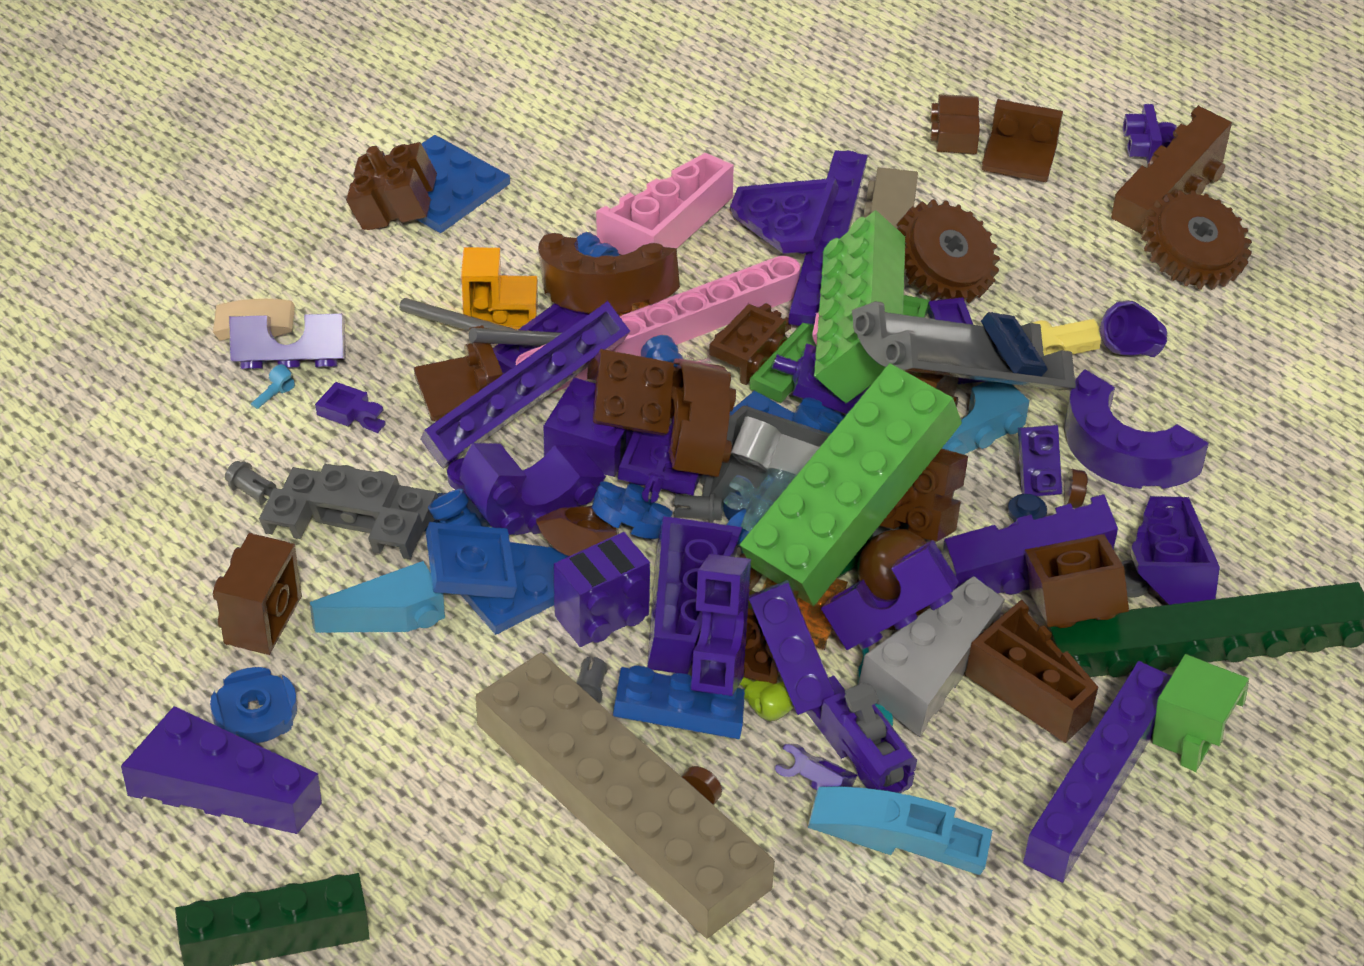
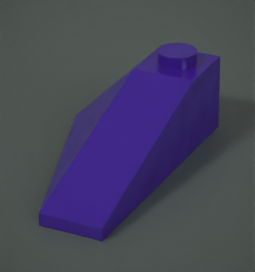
M1150 496L1143 515L1142 525L1139 526L1137 531V539L1133 542L1131 548V556L1137 572L1169 605L1216 599L1220 566L1189 497Z

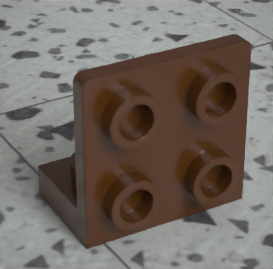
M997 99L992 132L981 169L992 173L1047 182L1059 141L1063 111Z
M481 325L471 328H484V326ZM470 342L464 345L465 357L414 367V376L431 421H438L503 375L491 344Z
M600 349L588 364L587 379L596 380L593 422L600 425L665 436L669 432L674 363Z

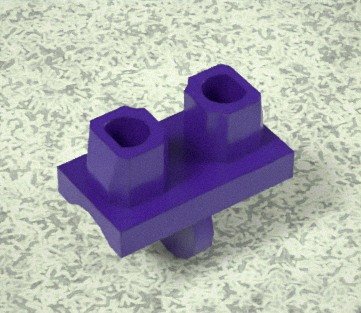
M1143 104L1142 114H1125L1122 129L1124 137H1129L1127 143L1128 156L1146 157L1147 165L1153 153L1160 145L1166 148L1174 139L1173 131L1177 128L1175 124L1170 122H1160L1158 124L1153 104Z
M1058 425L1018 427L1022 494H1032L1035 496L1062 494Z

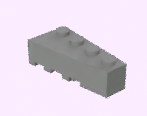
M974 576L951 592L953 599L935 610L929 608L919 615L915 621L901 628L864 657L859 684H870L877 693L879 700L877 704L882 705L887 711L891 712L893 717L919 737L926 730L932 716L937 714L944 705L945 698L953 687L956 688L962 680L967 668L971 643L1000 618L1005 599Z

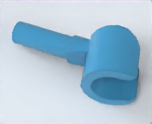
M277 365L270 371L269 380L272 384L251 402L253 407L259 409L277 393L283 394L295 387V382L291 378L292 373L285 365Z

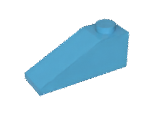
M424 561L309 602L312 627L316 633L409 632L417 628H429L445 618L443 593L433 592L431 573Z

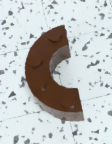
M560 233L546 234L539 242L538 251L544 293L551 295L553 303L569 310L591 313L608 301L616 313L631 311L633 303L647 300L648 305H653L671 296L680 288L677 248L663 247L659 243H649L625 255L592 257L579 252L577 238L563 237Z
M676 358L673 363L678 366L674 367L670 410V418L672 419L674 416L673 433L669 448L672 467L675 470L719 477L722 463H728L732 449L731 440H727L729 415L736 401V389L730 388L731 373L727 372L725 367L720 365Z

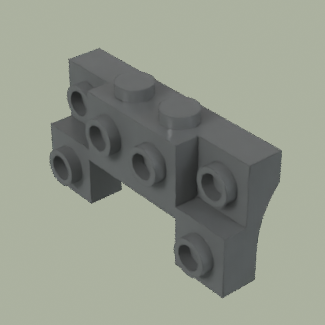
M324 463L321 472L292 467L283 488L273 489L259 520L265 534L272 535L278 525L289 527L293 538L301 539L313 515L315 522L370 533L368 540L374 553L381 554L384 545L399 547L404 559H411L422 533L427 528L429 522L435 520L428 506L438 498L436 491L402 486L399 484L396 475H391L384 471L373 472L355 469L349 465L337 466Z

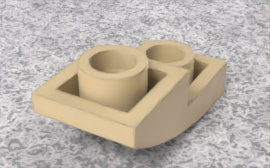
M268 298L238 300L216 305L213 333L219 341L229 339V316L259 315L271 317L273 337L290 333L293 328L295 305L291 300Z

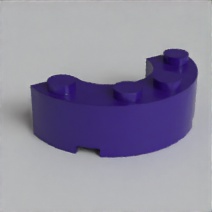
M1086 369L1079 374L1075 380L1076 388L1071 389L1064 429L1067 436V444L1073 455L1082 465L1103 479L1122 486L1142 489V486H1161V489L1170 488L1189 482L1202 473L1209 445L1208 442L1178 424L1167 430L1156 432L1136 430L1124 425L1111 412L1115 387Z
M472 443L464 458L460 473V480L465 485V494L493 528L508 529L509 535H520L530 532L540 534L541 531L536 523V518L559 508L579 507L580 505L588 504L594 499L600 482L606 478L581 446L554 445L541 460L522 471L501 444Z

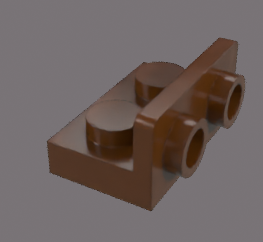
M748 304L710 343L709 355L740 368V383L747 385L754 373L788 339L785 336L786 319Z

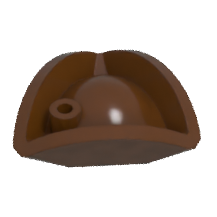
M592 506L563 507L536 518V523L549 544L568 556L619 534V529L601 519L593 511Z

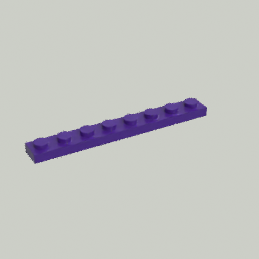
M850 150L834 151L827 178H836L839 190L817 251H811L805 255L789 312L788 324L798 326L802 323L815 324L816 313L819 312L823 251L834 238L840 239L851 228L867 165L868 155L859 154Z

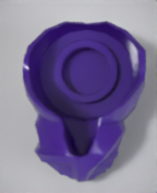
M1134 301L1116 302L1106 310L1100 324V335L1103 344L1111 352L1119 355L1141 354L1155 357L1163 350L1167 343L1168 332L1166 327L1149 310Z

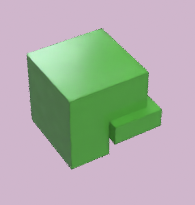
M1185 654L1158 698L1152 744L1180 754V765L1197 772L1212 744L1221 745L1225 723L1235 706L1243 707L1246 701L1249 678Z

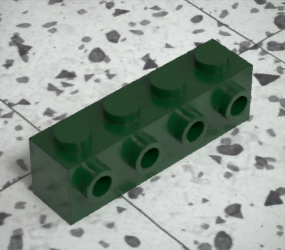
M359 873L334 875L327 879L302 884L290 883L280 888L259 892H243L232 897L211 901L200 900L189 905L175 907L179 946L184 966H234L370 939Z

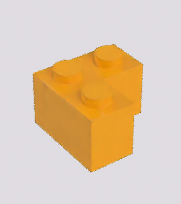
M464 247L461 273L464 315L513 329H520L537 316V276L501 275L500 248Z

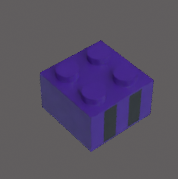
M574 377L543 425L544 456L554 445L581 446L603 474L615 477L634 431L595 424L593 422L596 383Z
M625 532L554 563L555 617L579 647L591 642H602L612 632L627 625H638L649 615L650 561Z

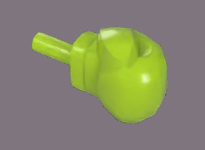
M743 676L739 685L745 688L744 699L759 717L770 722L777 721L794 708L783 681L777 684L758 680L753 682Z

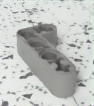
M745 417L731 454L738 462L747 467L791 483L820 447L781 434L776 427L752 417Z

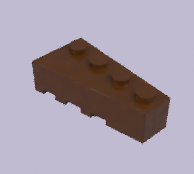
M1198 105L1191 112L1192 121L1187 126L1181 123L1173 131L1174 139L1166 148L1160 145L1153 153L1147 168L1142 165L1115 194L1111 218L1143 234L1144 230L1141 228V225L1151 206H1154L1158 198L1163 200L1167 193L1175 197L1179 190H1182L1184 194H1190L1192 190L1196 194L1201 195L1206 185L1211 181L1217 182L1225 171L1223 161L1232 122Z

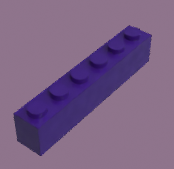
M607 301L426 428L420 440L443 469L446 468L453 461L465 455L472 443H482L586 369L600 349L611 351L620 345L630 333L629 328Z
M1140 661L1137 662L1030 832L1023 864L1064 883L1152 738L1158 698L1170 680L1171 675Z

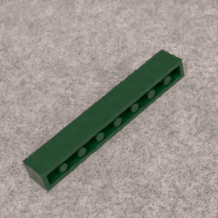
M1359 582L1131 609L1129 612L1119 613L1107 620L1094 618L1078 621L1073 626L1066 628L1053 626L1047 627V629L1052 633L1051 640L1062 653L1068 651L1089 677L1105 675L1122 677L1132 672L1138 661L1164 671L1169 667H1177L1185 654L1205 662L1224 660L1241 662L1248 657L1267 655L1275 658L1288 652L1306 650L1307 652L1315 653L1328 647L1344 645L1348 648L1358 647L1364 643V591Z

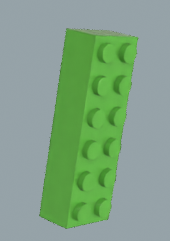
M876 210L866 218L860 217L845 235L840 239L834 238L823 251L814 377L845 403H848L872 385L886 368L877 363L862 346L858 335L853 329L852 310L877 301L884 303L885 312L903 315L905 236Z
M889 363L740 543L746 558L751 559V567L777 584L788 580L792 590L799 591L798 597L814 606L962 424L953 397Z

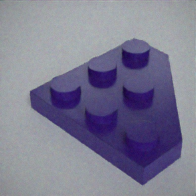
M836 178L740 186L736 190L730 209L734 219L783 254H805L817 251L839 188Z

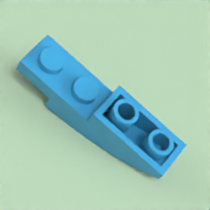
M819 787L808 824L810 829L888 855H892L895 848H899L977 875H981L986 867L993 831L992 829L955 818L956 808L911 795L857 787Z

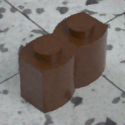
M939 94L938 103H931L930 123L932 124L930 142H937V152L977 154L980 133L979 97Z

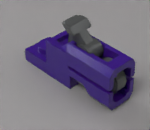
M834 675L829 677L835 695L824 699L823 705L807 711L808 716L841 759L849 756L856 767L859 779L866 788L902 793L910 789L913 785L917 759L882 712L875 706V703H878L879 700L874 688L870 684L861 683L845 690Z

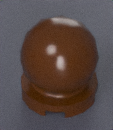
M907 529L889 530L872 537L858 559L859 578L857 582L863 579L869 590L880 599L892 600L899 597L901 593L900 583L891 568L899 558L927 542ZM928 605L925 608L917 611L916 615H921L923 612L928 610L930 606ZM892 625L886 630H896V628Z

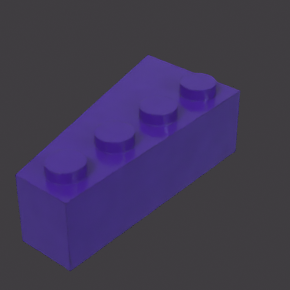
M1105 495L1090 498L1091 504L1073 509L1071 503L1056 507V514L1033 520L1032 515L1016 518V522L1000 530L996 525H991L945 538L942 555L959 581L956 588L974 576L996 593L1014 595L1023 590H1030L1025 549L1105 534L1114 549L1118 527Z
M663 516L656 548L648 668L672 673H689L693 663V650L699 641L702 627V611L696 610L698 569L709 554L735 557L742 527Z
M175 706L121 765L127 796L143 799V797L161 800L162 804L174 807L183 805L204 810L205 814L221 817L223 814L241 818L245 823L294 834L299 833L322 804L318 773Z

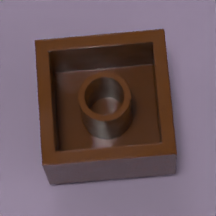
M249 533L242 546L234 550L228 570L224 576H220L217 579L213 589V599L217 601L219 612L218 627L222 630L224 644L266 655L271 654L302 597L294 543Z
M1105 534L1025 549L1030 593L1047 627L1066 628L1073 626L1078 621L1094 618L1107 620L1119 613L1129 612L1124 566Z

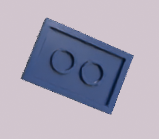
M645 666L621 667L613 716L740 739L743 726L745 689L737 688L733 696L691 690L692 676L688 674L675 673L670 676L654 673L652 669Z

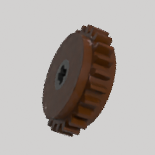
M1179 190L1175 197L1167 193L1163 200L1158 198L1154 206H1151L1141 225V228L1144 230L1141 240L1147 241L1144 251L1151 252L1152 257L1150 261L1152 263L1156 262L1160 267L1159 271L1161 273L1166 272L1171 276V280L1181 281L1186 287L1189 284L1196 285L1199 290L1205 284H1208L1211 290H1215L1218 284L1225 287L1230 280L1234 282L1249 262L1248 258L1252 251L1248 248L1252 240L1245 238L1248 228L1242 227L1240 223L1242 221L1241 217H1236L1231 207H1226L1221 203V200L1210 198L1206 193L1199 195L1192 190L1190 194H1184L1182 190Z
M932 199L928 205L922 201L916 208L912 206L896 224L897 229L905 236L904 274L909 279L907 283L909 285L914 284L919 289V294L925 293L929 295L931 301L937 298L942 300L964 298V301L966 300L969 304L989 289L996 280L994 276L999 272V268L995 264L1000 260V257L994 254V250L998 246L992 243L990 239L992 233L986 231L982 220L978 221L973 217V212L962 210L959 204L956 207L950 206L949 202L944 200L941 205H938L936 200Z

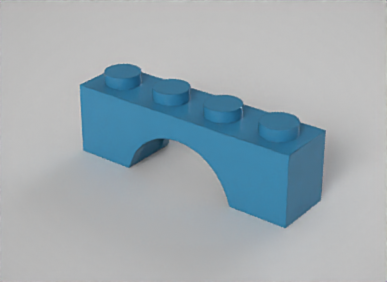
M985 381L973 387L968 415L961 419L962 424L942 449L965 455L979 447L981 449L989 447L996 439L1008 433H1018V427H1024L1026 424L1030 400L1015 386L1008 383Z

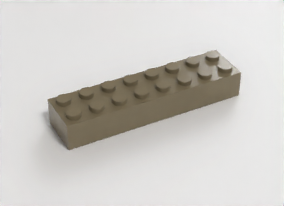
M542 652L476 694L477 725L706 939L772 890L775 860Z

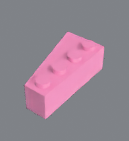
M707 153L690 160L672 170L671 177L660 180L656 178L647 183V189L635 196L632 193H628L619 198V204L610 209L604 206L596 210L597 237L601 243H609L615 247L621 255L633 252L642 245L649 243H659L663 247L678 248L733 198L734 165Z

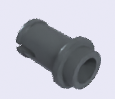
M245 461L233 462L225 473V480L228 481V486L231 489H240L261 505L268 500L263 494L270 497L273 489L276 488L275 483L253 471L252 465Z
M711 493L710 496L675 495L674 505L690 506L691 508L676 507L674 509V518L709 520V523H714V520H722L723 497H716L715 493Z
M587 657L581 663V670L576 683L600 704L603 698L601 687L607 674L608 666L602 659L594 657L592 668L589 670L591 657Z

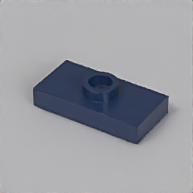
M988 312L983 317L981 323L997 346V353L1007 362L1013 373L1040 377L1048 370L1046 364L1015 316Z

